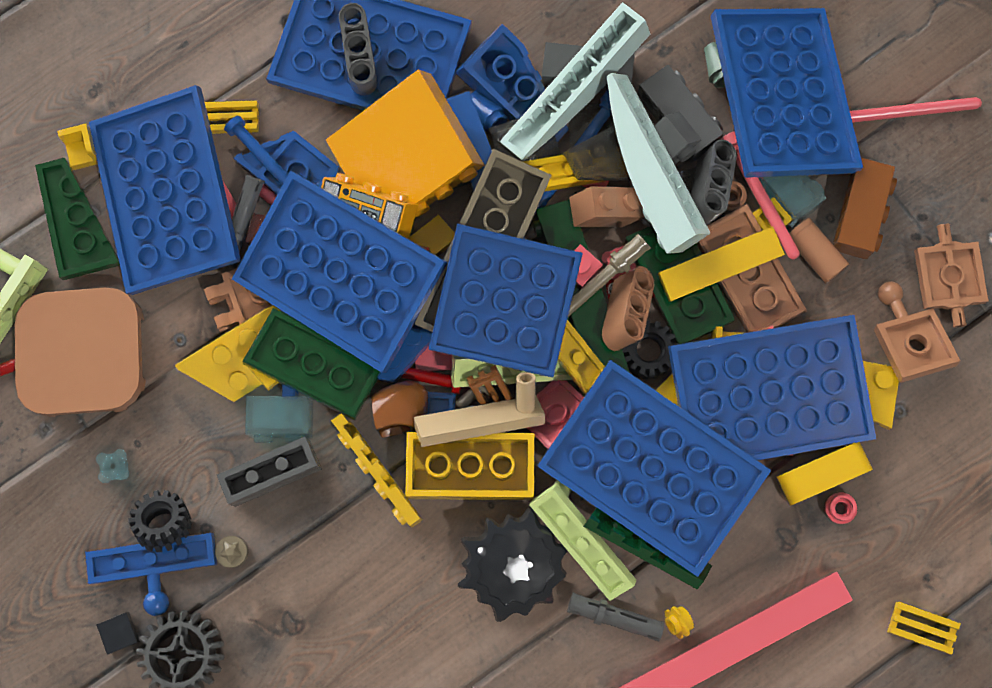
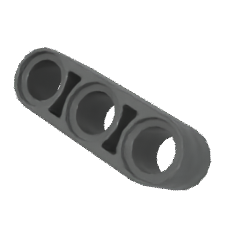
M348 3L339 12L347 72L352 89L359 95H369L377 87V75L365 10L361 5ZM353 18L360 19L358 24H347ZM356 46L365 47L362 52H352V49ZM362 73L370 75L367 80H356V77Z
M723 139L716 141L699 156L691 191V197L706 225H709L726 211L730 197L737 152L730 142Z

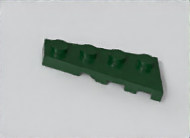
M60 158L35 165L59 278L67 280L120 266L118 256L69 162L65 158Z
M598 508L595 509L583 526L695 589L702 585L712 568V565L707 563L698 577Z

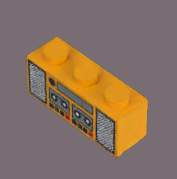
M337 173L336 177H324L321 188L409 239L418 204L408 201V195L391 191L390 195L381 192L382 187L373 183L364 182L363 186L354 183L355 178L346 174Z

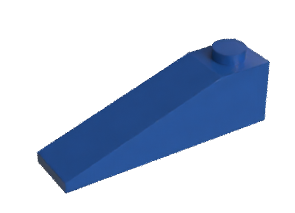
M503 24L455 72L472 90L477 91L503 108L504 114L514 124L545 91V87L541 82L542 78L538 70L534 69L528 57L529 53L526 47ZM567 125L560 129L542 147L550 151L569 130Z

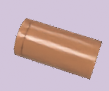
M810 217L789 233L800 255L825 284L849 265L848 261Z

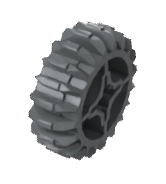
M182 610L179 617L176 611H170L168 613V621L164 616L156 618L159 628L153 624H149L146 627L151 637L143 635L139 638L142 643L146 644V648L137 649L136 654L145 656V660L137 662V667H147V671L141 675V678L143 680L153 678L149 688H157L160 684V688H205L202 680L209 685L215 682L209 672H221L222 668L214 664L215 660H224V654H216V648L223 647L224 642L213 641V638L218 636L220 631L218 629L207 631L212 624L210 619H206L200 624V613H194L190 619L188 610ZM178 627V633L174 635L172 644L167 648H158L163 637L169 631ZM189 629L199 636L204 651L192 646L191 635H188ZM183 647L181 651L186 650V654H194V656L180 659L178 662L179 658H175V655L167 654V652H175ZM158 658L164 659L169 663L170 674H173V679L169 678L161 670ZM192 661H203L197 674L191 679L183 681V675L187 673L189 664Z

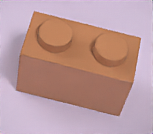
M591 186L569 197L574 227H624L644 218L643 207L634 188Z

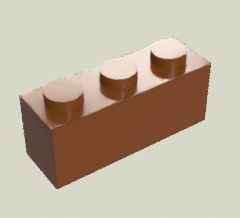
M861 157L863 169L850 174L833 245L840 253L867 260L874 251L878 252L881 246L883 235L879 234L881 223L885 224L888 218L890 206H887L886 203L888 195L892 196L895 190L897 178L893 177L894 166Z

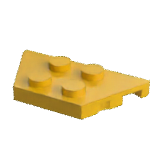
M270 305L175 364L177 370L233 402L237 401L262 385L251 370L243 365L242 361L272 309L274 308L280 312L281 310L274 305Z

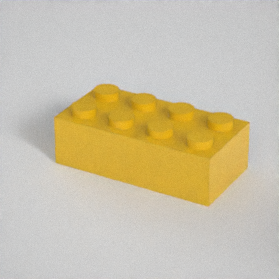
M407 432L405 496L408 499L532 500L534 499V433H496L421 447L417 433Z

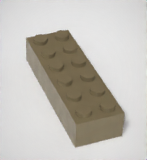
M493 149L460 224L523 239L552 175ZM453 239L443 259L446 262L449 261ZM447 265L415 322V325L431 332L433 331Z

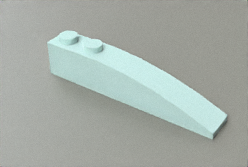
M622 2L501 139V144L522 161H525L594 98L607 84V76L611 73L616 74L649 37L650 31L646 20Z
M611 73L607 76V83L617 139L627 172L643 207V214L647 221L652 224L657 233V241L667 254L683 252L711 233L628 76Z

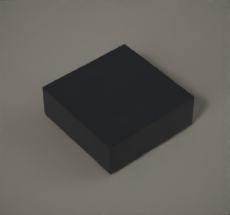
M129 612L97 624L107 655L140 642Z

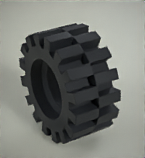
M647 320L643 338L622 349L628 368L633 372L632 375L636 377L640 375L642 379H648V377L655 379L661 374L664 375L671 368L668 346L678 345V343H675L676 337L674 333L670 334V328L660 326L661 322L655 321V323H650V320ZM644 339L656 341L661 349L660 356L654 361H645L640 358L637 353V345L640 341Z
M159 490L153 491L154 497L151 498L147 493L143 496L145 499L143 503L139 500L135 502L137 510L132 508L130 510L132 517L128 518L131 526L130 529L142 547L145 546L146 550L152 552L154 548L156 552H162V548L165 546L167 551L173 549L172 543L175 542L179 546L183 543L180 537H188L189 532L187 529H191L192 526L190 513L182 498L180 499L176 493L171 495L170 491L164 490L163 495H161ZM161 514L172 515L171 520L165 526L157 529L149 527V524L155 517Z

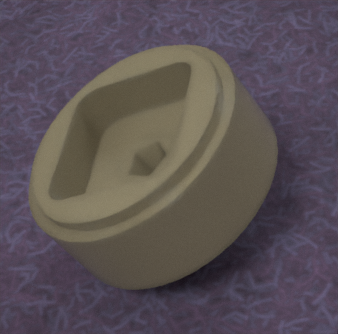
M236 536L224 537L218 542L215 549L218 562L228 568L241 566L245 563L249 554L247 543L242 538Z

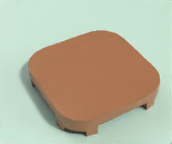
M106 287L44 292L33 295L26 300L18 310L15 320V383L17 395L22 404L37 414L49 417L106 411L117 413L127 410V407L137 400L141 391H144L146 383L142 371L141 320H144L142 309L135 300L119 289Z

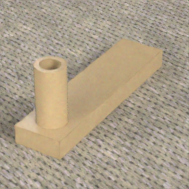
M522 372L517 375L516 399L414 417V427L421 447L544 425L545 413L535 395V375L529 372Z

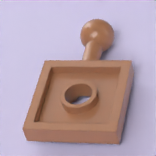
M892 281L882 284L878 290V297L883 304L890 306L896 319L877 324L874 332L899 383L956 367L960 359L934 308L908 315L901 301L903 298L902 287ZM917 340L924 345V350H914L909 345V341Z

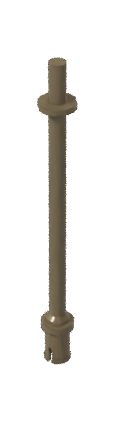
M638 233L618 252L613 251L610 254V263L572 297L568 317L617 273H623L624 271L628 273L631 270L630 266L647 250L651 249ZM485 386L479 387L482 393L485 392L490 396ZM470 388L455 403L460 409L467 408L477 398Z

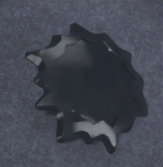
M528 506L524 514L519 518L507 515L501 524L496 523L491 518H486L485 530L482 535L461 538V543L468 551V558L462 562L467 574L458 583V587L460 589L475 590L477 601L492 607L497 622L504 621L513 613L526 616L536 604H552L554 602L552 590L567 574L562 567V559L568 551L562 543L555 542L554 534L547 526L540 524L531 506Z

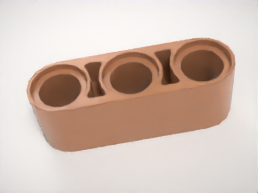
M643 266L636 267L616 278L613 282L602 329L603 341L613 351L623 349L641 340L644 336L654 289V279L650 271Z

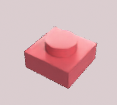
M580 244L574 251L583 253L576 280V285L582 289L603 268V264Z

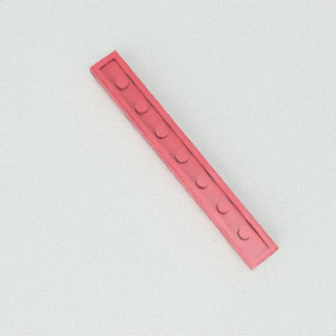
M833 572L619 688H691L853 601L838 572Z

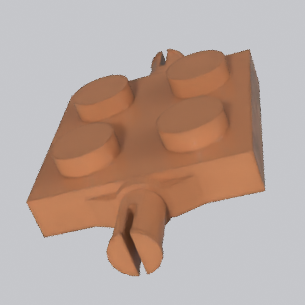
M940 224L937 226L940 243L930 247H920L914 251L923 309L943 308L951 310L953 327L967 326L964 308L969 305L985 304L988 302L979 242L961 243L952 241L950 224Z

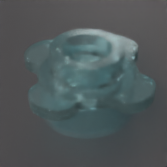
M118 449L112 454H98L96 457V463L100 467L98 479L102 483L128 478L130 472L126 461L127 453ZM114 463L115 468L111 469L110 465Z

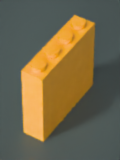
M419 69L326 139L343 172L355 178L354 183L362 186L364 182L373 183L381 186V192L390 195L391 191L408 195V201L418 204L415 217L426 213L430 209L429 205L437 199L442 200L450 196L454 192L453 188L461 182L466 183L474 179L478 175L477 171L485 166L432 74Z

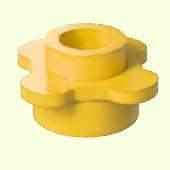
M673 606L671 611L669 609L664 611L666 617L665 624L671 634L676 635L679 639L690 635V630L694 628V623L691 615L684 607L679 606L676 608Z

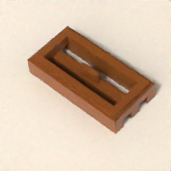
M496 365L490 367L491 372L487 374L484 370L478 372L479 377L474 379L473 375L467 377L468 384L480 405L489 404L479 388L482 385L486 387L494 403L501 401L491 383L494 380L506 400L514 399Z

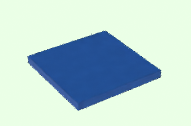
M457 224L428 349L553 378L583 253Z

